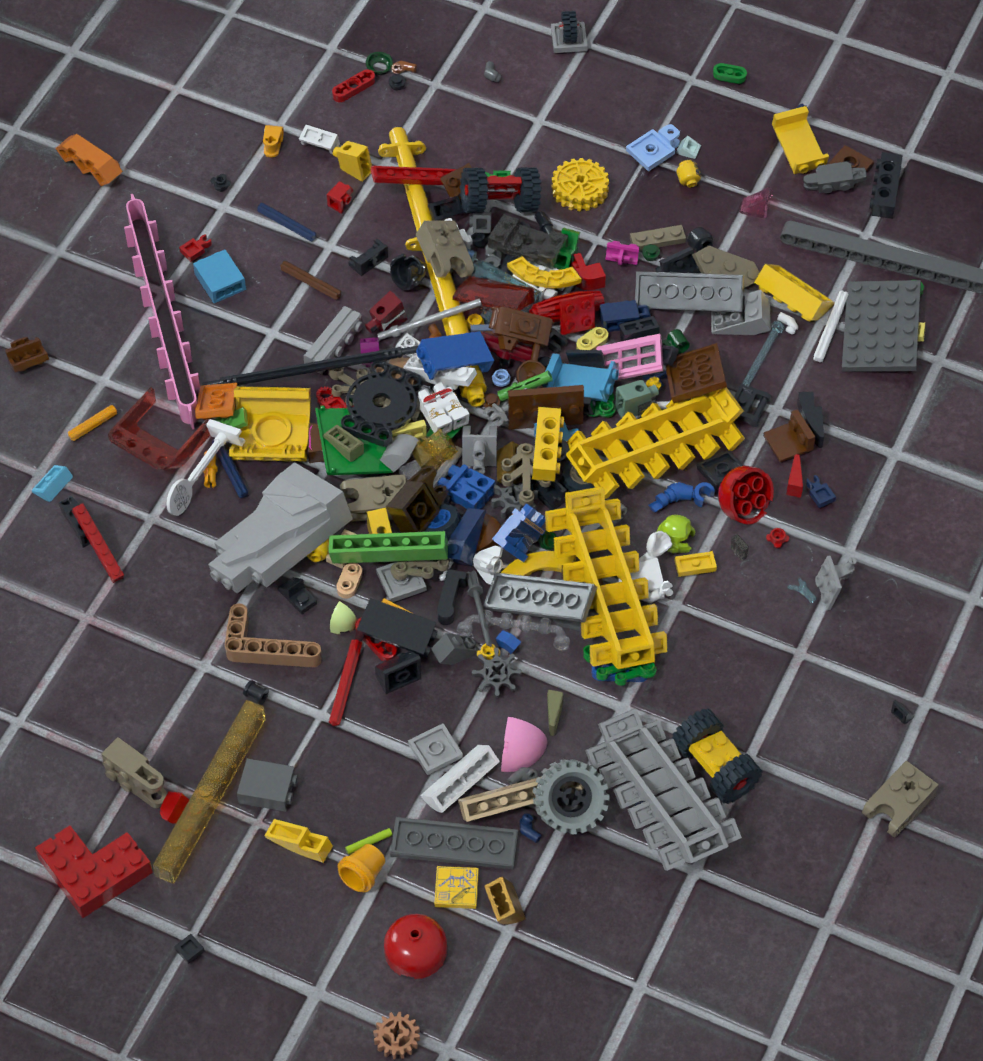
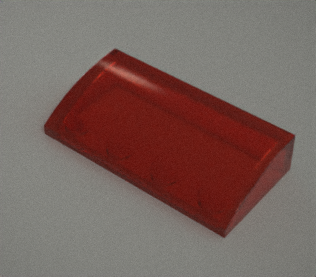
M470 276L457 288L453 295V300L468 303L480 298L482 306L491 308L507 307L520 311L534 303V288Z

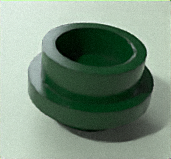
M649 244L642 249V255L647 261H655L660 255V249L656 245Z
M545 531L543 535H540L539 545L541 548L552 550L554 548V538L557 537L556 534Z

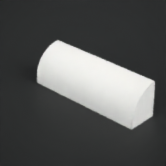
M477 745L420 796L431 808L442 813L500 761L489 745Z

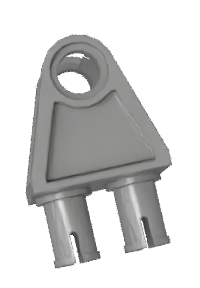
M463 426L462 465L474 466L473 470L484 474L485 466H496L497 426H489V435L471 434V426Z

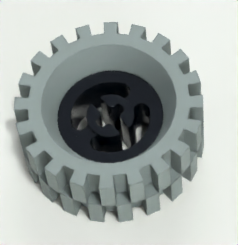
M564 759L560 760V763L554 762L550 764L551 767L549 769L545 768L542 771L543 776L541 778L537 777L535 781L538 783L537 788H533V793L536 794V798H533V803L537 806V809H535L537 814L550 827L563 833L577 834V832H587L586 828L588 827L593 829L597 826L595 822L597 820L601 821L604 818L601 815L603 810L607 811L608 805H605L606 800H609V794L606 793L608 786L603 782L604 777L594 767L573 759L571 761ZM574 781L581 786L583 793L580 794L579 790L573 787L565 786L561 790L560 787L566 782ZM567 794H574L573 798H566ZM559 798L566 805L575 806L579 802L580 805L573 810H563L558 805L557 799Z

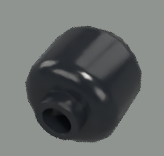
M697 227L689 233L687 242L692 249L698 252L707 246H713L714 238L703 227Z

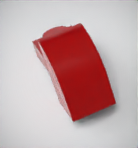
M581 253L574 254L571 267L581 277V283L576 286L583 290L604 288L606 275L601 264L596 263L586 266Z

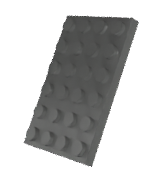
M921 280L848 282L842 372L917 371Z

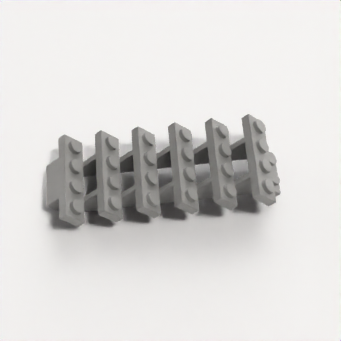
M632 709L598 723L605 742L585 750L589 762L595 769L612 761L615 762L599 769L608 789L625 781H631L613 789L620 808H626L639 801H646L628 809L635 829L654 821H660L642 830L649 849H655L668 842H675L657 850L664 870H670L686 862L693 863L727 848L729 843L742 838L734 818L719 824L717 823V821L726 817L719 798L702 803L703 800L711 797L704 778H699L689 783L686 782L696 777L689 759L684 758L672 763V761L681 758L674 739H669L660 744L657 743L666 739L659 720L642 725L637 709ZM643 748H648V749H646V750H643V751H641V752H639V753H636V754H634V755L629 756V757L626 758V755H629V754H631V753H633V752H636V751H638V750H640V749H643ZM658 767H661V769H659V770H657V771H654V772H652V773H650V774H647V775H645V776H643V777H640V775H642V774H644V773H646V772H649V771H651V770H653V769H656V768H658ZM678 787L657 797L654 796L669 788ZM692 807L691 809L686 810V811H684V812H682V813H679V814H677V815H675V816H673V817H670V816H669V815H671V814H673V813H675V812H677V811H680V810H682V809H684V808ZM700 828H707L687 838L684 837V835H687Z

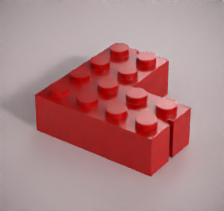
M70 825L55 834L54 840L49 838L35 847L38 859L82 918H85L153 873L150 860L140 848L138 849V845L128 832L94 854L89 851Z

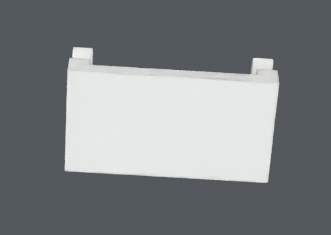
M305 125L299 138L302 145L306 146L309 143L328 149L330 154H333L334 148L340 145L337 134L309 125Z

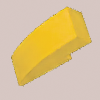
M276 819L273 820L264 835L267 839L292 852L324 863L333 847L326 836L311 833L307 827Z

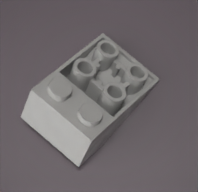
M757 290L743 295L742 312L711 311L712 334L756 335L770 331V301L762 290Z

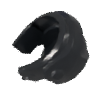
M402 253L392 259L390 275L393 282L401 290L414 289L425 276L426 266L417 256L412 255L406 258V255Z

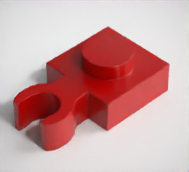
M204 234L198 241L193 238L179 247L180 253L192 262L205 253L204 248L210 247L212 241L211 239L206 241L207 235Z

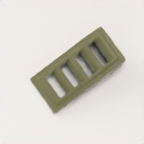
M339 425L324 433V438L350 462L364 453V443Z
M548 690L547 693L550 736L556 734L564 697L563 692Z

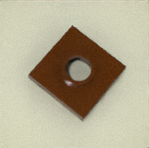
M846 145L828 163L833 164L850 160L851 163L855 164L851 166L852 168H865L866 173L874 165L872 159Z

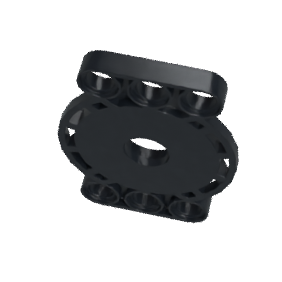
M378 360L371 364V373L357 379L347 392L346 407L349 415H345L341 419V428L357 438L379 446L390 445L393 437L392 430L403 427L415 414L417 408L415 391L421 388V376L384 361ZM377 367H381L384 369V371L376 372L374 369ZM394 373H398L401 375V377L395 379L391 375ZM414 379L417 380L418 383L416 385H411L408 381ZM355 388L356 390L354 392V395H351V392ZM411 396H413L414 403H410ZM385 397L391 402L387 407L380 408L373 404V399ZM349 401L353 404L352 408H350ZM350 421L353 422L355 425L352 427H347L344 424ZM363 428H370L372 431L364 433L361 430ZM381 434H386L389 436V438L383 440L380 439L379 436Z

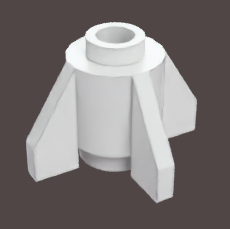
M500 546L481 550L473 558L475 569H477L488 584H491L495 572L499 573L502 568H506L509 565L503 563L499 558L503 552V548Z

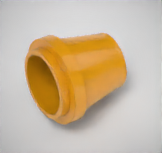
M365 844L350 856H345L339 861V876L349 888L358 892H368L374 886L375 879L385 864V857L375 846Z

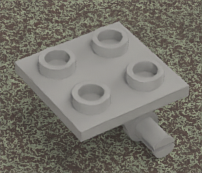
M827 556L821 565L815 582L820 589L821 600L825 603L827 610H831L842 589L839 579H848L849 575L853 573L854 565L856 564L855 558L850 557L844 565H834L831 556Z

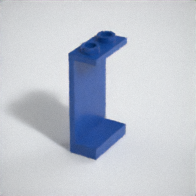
M480 331L422 339L416 350L417 356L423 364L424 372L427 373L430 380L434 379L437 371L475 365L479 366L482 373L488 372L494 362Z

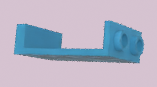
M552 354L546 371H550L553 381L542 386L543 388L583 385L584 397L607 402L609 396L613 393L615 380H618L619 370L616 367L615 361L610 362L608 369L564 364L560 354Z

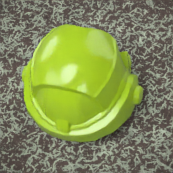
M681 515L668 516L657 529V532H666L671 538L672 546L667 551L670 553L689 552L691 550L689 544L680 542L686 540L689 535L695 536L696 531L691 526L690 520Z

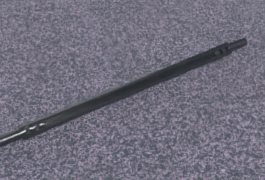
M419 345L406 348L397 347L220 377L219 380L202 382V385L237 383L239 386L371 363L378 360L402 358L403 355L415 354Z

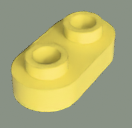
M603 327L593 328L577 340L576 349L596 350L598 346H603L607 343L608 331Z

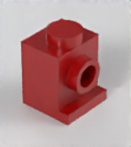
M339 181L327 193V205L342 214L344 212L343 207L348 205L352 199V187Z

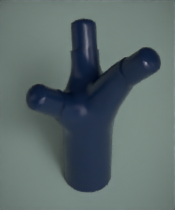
M666 371L642 375L643 380H648L654 376L658 377L661 387L664 386L661 379L668 378Z

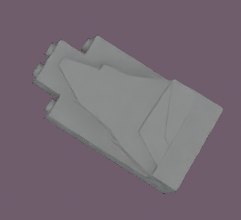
M294 462L281 472L262 492L263 498L256 510L214 542L218 557L208 564L211 570V577L216 582H221L228 590L231 589L236 593L240 592L252 581L268 587L325 542L329 536L335 534L352 520L343 491Z

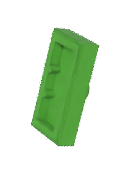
M244 407L235 410L234 415L228 418L218 417L213 419L238 429L248 426L247 410Z

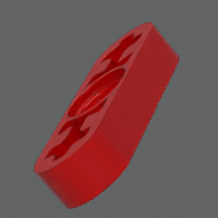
M366 69L335 86L332 89L334 101L344 102L375 83V73L372 70ZM351 84L358 85L356 88L350 87Z
M359 618L355 623L356 631L361 621V618ZM364 636L363 641L381 661H388L397 656V649L394 645L384 641L375 644L370 641L373 637ZM383 647H385L388 653L391 652V655L385 654Z

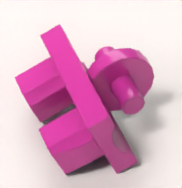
M618 241L608 242L605 260L616 261L618 265H622V263L637 265L640 247L636 244H621Z

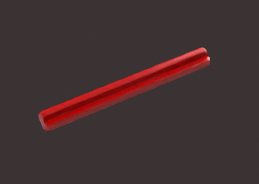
M357 639L350 642L329 718V723L332 726H339L341 723L362 647V642Z

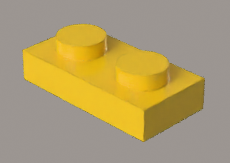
M713 551L676 556L674 560L678 577L715 572L717 570Z

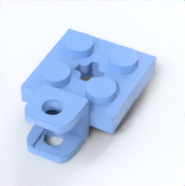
M672 124L663 127L658 133L652 129L627 145L626 151L647 171H650L675 154V148L680 144V140L677 139L680 131Z

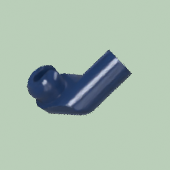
M526 813L519 821L520 832L528 839L537 843L542 835L533 830V817Z

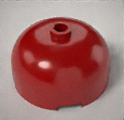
M739 466L732 469L723 478L718 491V500L722 511L730 519L743 524L758 522L767 514L764 510L768 507L769 502L773 501L774 488L769 474L760 468ZM752 507L761 509L760 513L753 518L744 519L737 517L738 514L749 515Z
M409 914L400 917L389 927L385 935L384 954L390 968L400 976L402 974L414 977V979H422L433 975L442 967L447 955V938L443 928L436 920L427 915Z

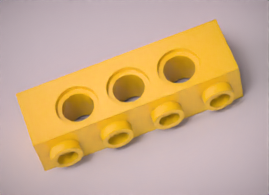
M538 407L533 480L555 481V474L560 472V463H557V458L561 459L562 447H558V443H562L563 432H559V428H563L564 425L561 409Z

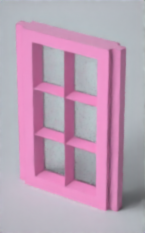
M661 334L598 346L596 349L603 352L606 361L604 369H608L610 362L615 361L616 367L619 370L618 380L663 371Z

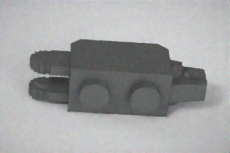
M849 162L820 165L816 168V173L804 176V189L807 191L818 190L819 193H830L837 190L846 191L854 188L855 183L866 180L865 168H852Z

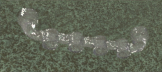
M484 610L487 627L499 625L503 629L513 627L519 628L523 632L536 630L541 634L556 633L554 647L561 651L569 648L570 639L566 636L564 629L551 625L552 622L548 618H542L540 623H535L527 615L522 616L520 620H513V616L510 613H503L501 618L493 617V612ZM479 615L468 616L463 622L458 623L456 633L458 635L471 636L473 630L471 623H480Z

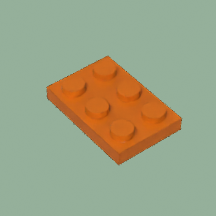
M227 383L200 386L195 410L196 419L202 418L207 420L213 417L228 418L233 416L236 404L234 389L238 384Z

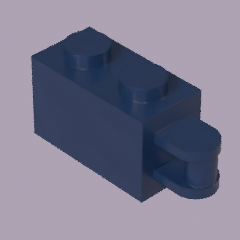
M636 300L600 304L599 317L601 326L608 332L620 331L619 324L651 317L649 307L647 305L637 306Z

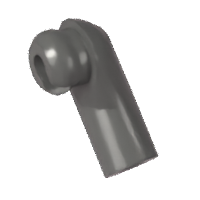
M487 62L484 72L485 77L490 81L499 82L501 74L494 70L493 62Z
M522 767L512 774L507 781L512 785L520 781L531 780L538 777V772L532 768Z

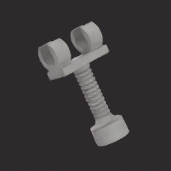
M494 403L492 407L485 408L483 412L486 415L492 411V415L486 417L488 420H494L496 417H499V420L493 423L495 426H500L504 421H508L505 414L508 412V404L500 408Z

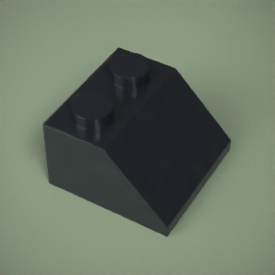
M412 651L400 653L395 658L382 661L375 666L376 678L385 694L422 679L421 658L419 655Z

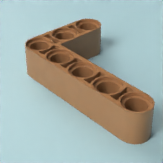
M240 603L231 607L225 638V651L228 660L240 663L317 667L321 664V647L316 642L247 638L249 625L247 607Z

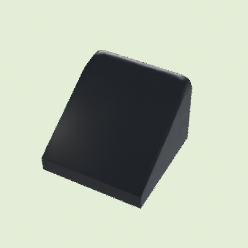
M893 701L891 713L903 724L908 723L915 717L901 702Z

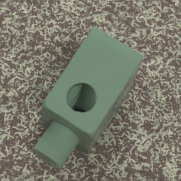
M643 380L616 387L615 407L620 417L622 418L627 412L633 413L634 416L644 412L650 406L651 398L659 395L656 385L647 387Z

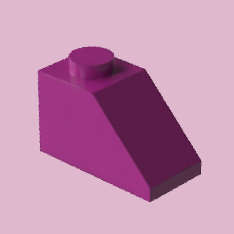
M378 337L360 338L361 354L379 351ZM373 362L365 363L362 365H365L366 367H371V364Z

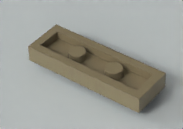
M682 225L630 233L631 244H636L640 247V251L649 244L663 247L686 243V236Z

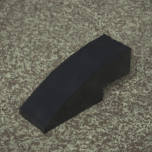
M798 392V410L815 436L814 443L818 448H822L824 441L822 407L814 406V392Z

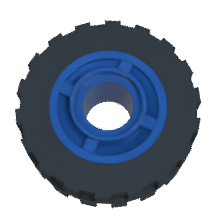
M444 504L440 506V512L423 532L445 531L449 541L462 518L456 507Z

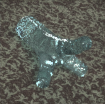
M798 578L799 586H787L788 589H794L802 593L810 603L817 599L807 588L806 582L802 581L801 578Z

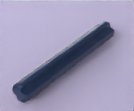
M265 203L258 205L259 213L311 242L316 239L317 233Z
M225 445L221 446L217 455L240 498L247 497L248 490L235 464L229 456Z

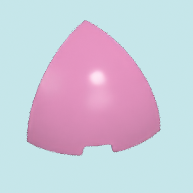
M508 717L501 772H515L522 767L528 768L536 763L547 747L548 741L545 734L539 728L526 721Z

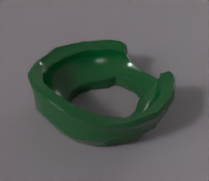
M384 52L371 53L366 59L367 69L372 70L376 75L386 73L393 64L392 57ZM384 63L387 69L377 71L373 68V65Z

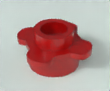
M774 528L770 534L766 535V540L772 542L775 548H780L784 542L789 541V536L786 535L783 529Z

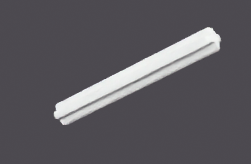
M842 290L837 296L815 351L814 361L822 362L824 360L845 307L848 292Z

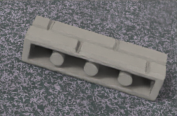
M344 306L306 352L304 363L340 357L344 347L347 344H351L355 333H359L362 330V315ZM326 370L318 371V373L323 374Z

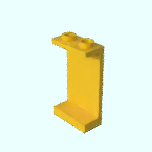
M807 106L774 114L772 126L794 174H803L809 170L816 169L820 165H827L829 159L828 154H822L807 121L809 113Z

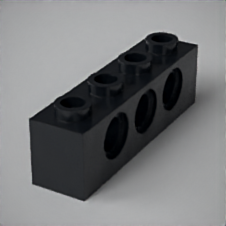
M882 152L881 159L877 158L876 169H879V172L875 171L874 182H877V185H873L871 194L875 195V198H871L869 208L873 209L872 216L893 219L903 157L901 154Z

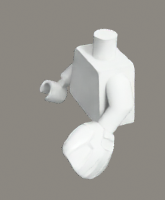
M663 531L652 533L649 536L646 546L647 552L639 558V572L630 573L632 580L644 577L648 580L649 598L641 599L648 603L664 599L665 594L667 596L673 594V591L670 589L673 585L669 581L663 582L658 558H656L672 546L671 538Z

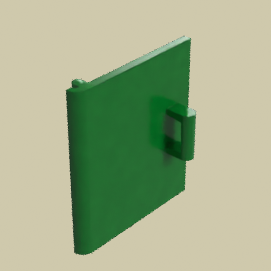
M324 405L320 406V409L315 408L327 475L393 473L390 468L380 461L387 446H379L357 438L364 443V453L350 462L324 438V433L334 426L339 425L341 427V419L345 415H349L347 408L325 409ZM349 421L346 422L344 425L347 427H352L355 424ZM363 428L361 431L370 433L372 430L370 428ZM386 434L379 436L380 439H387Z

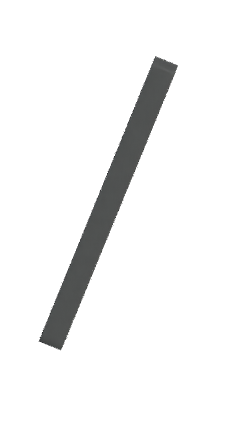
M795 221L785 222L780 235V240L787 245L983 294V269Z

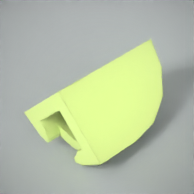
M340 601L335 607L330 620V632L335 634L348 630L350 632L353 631L357 621L352 610Z

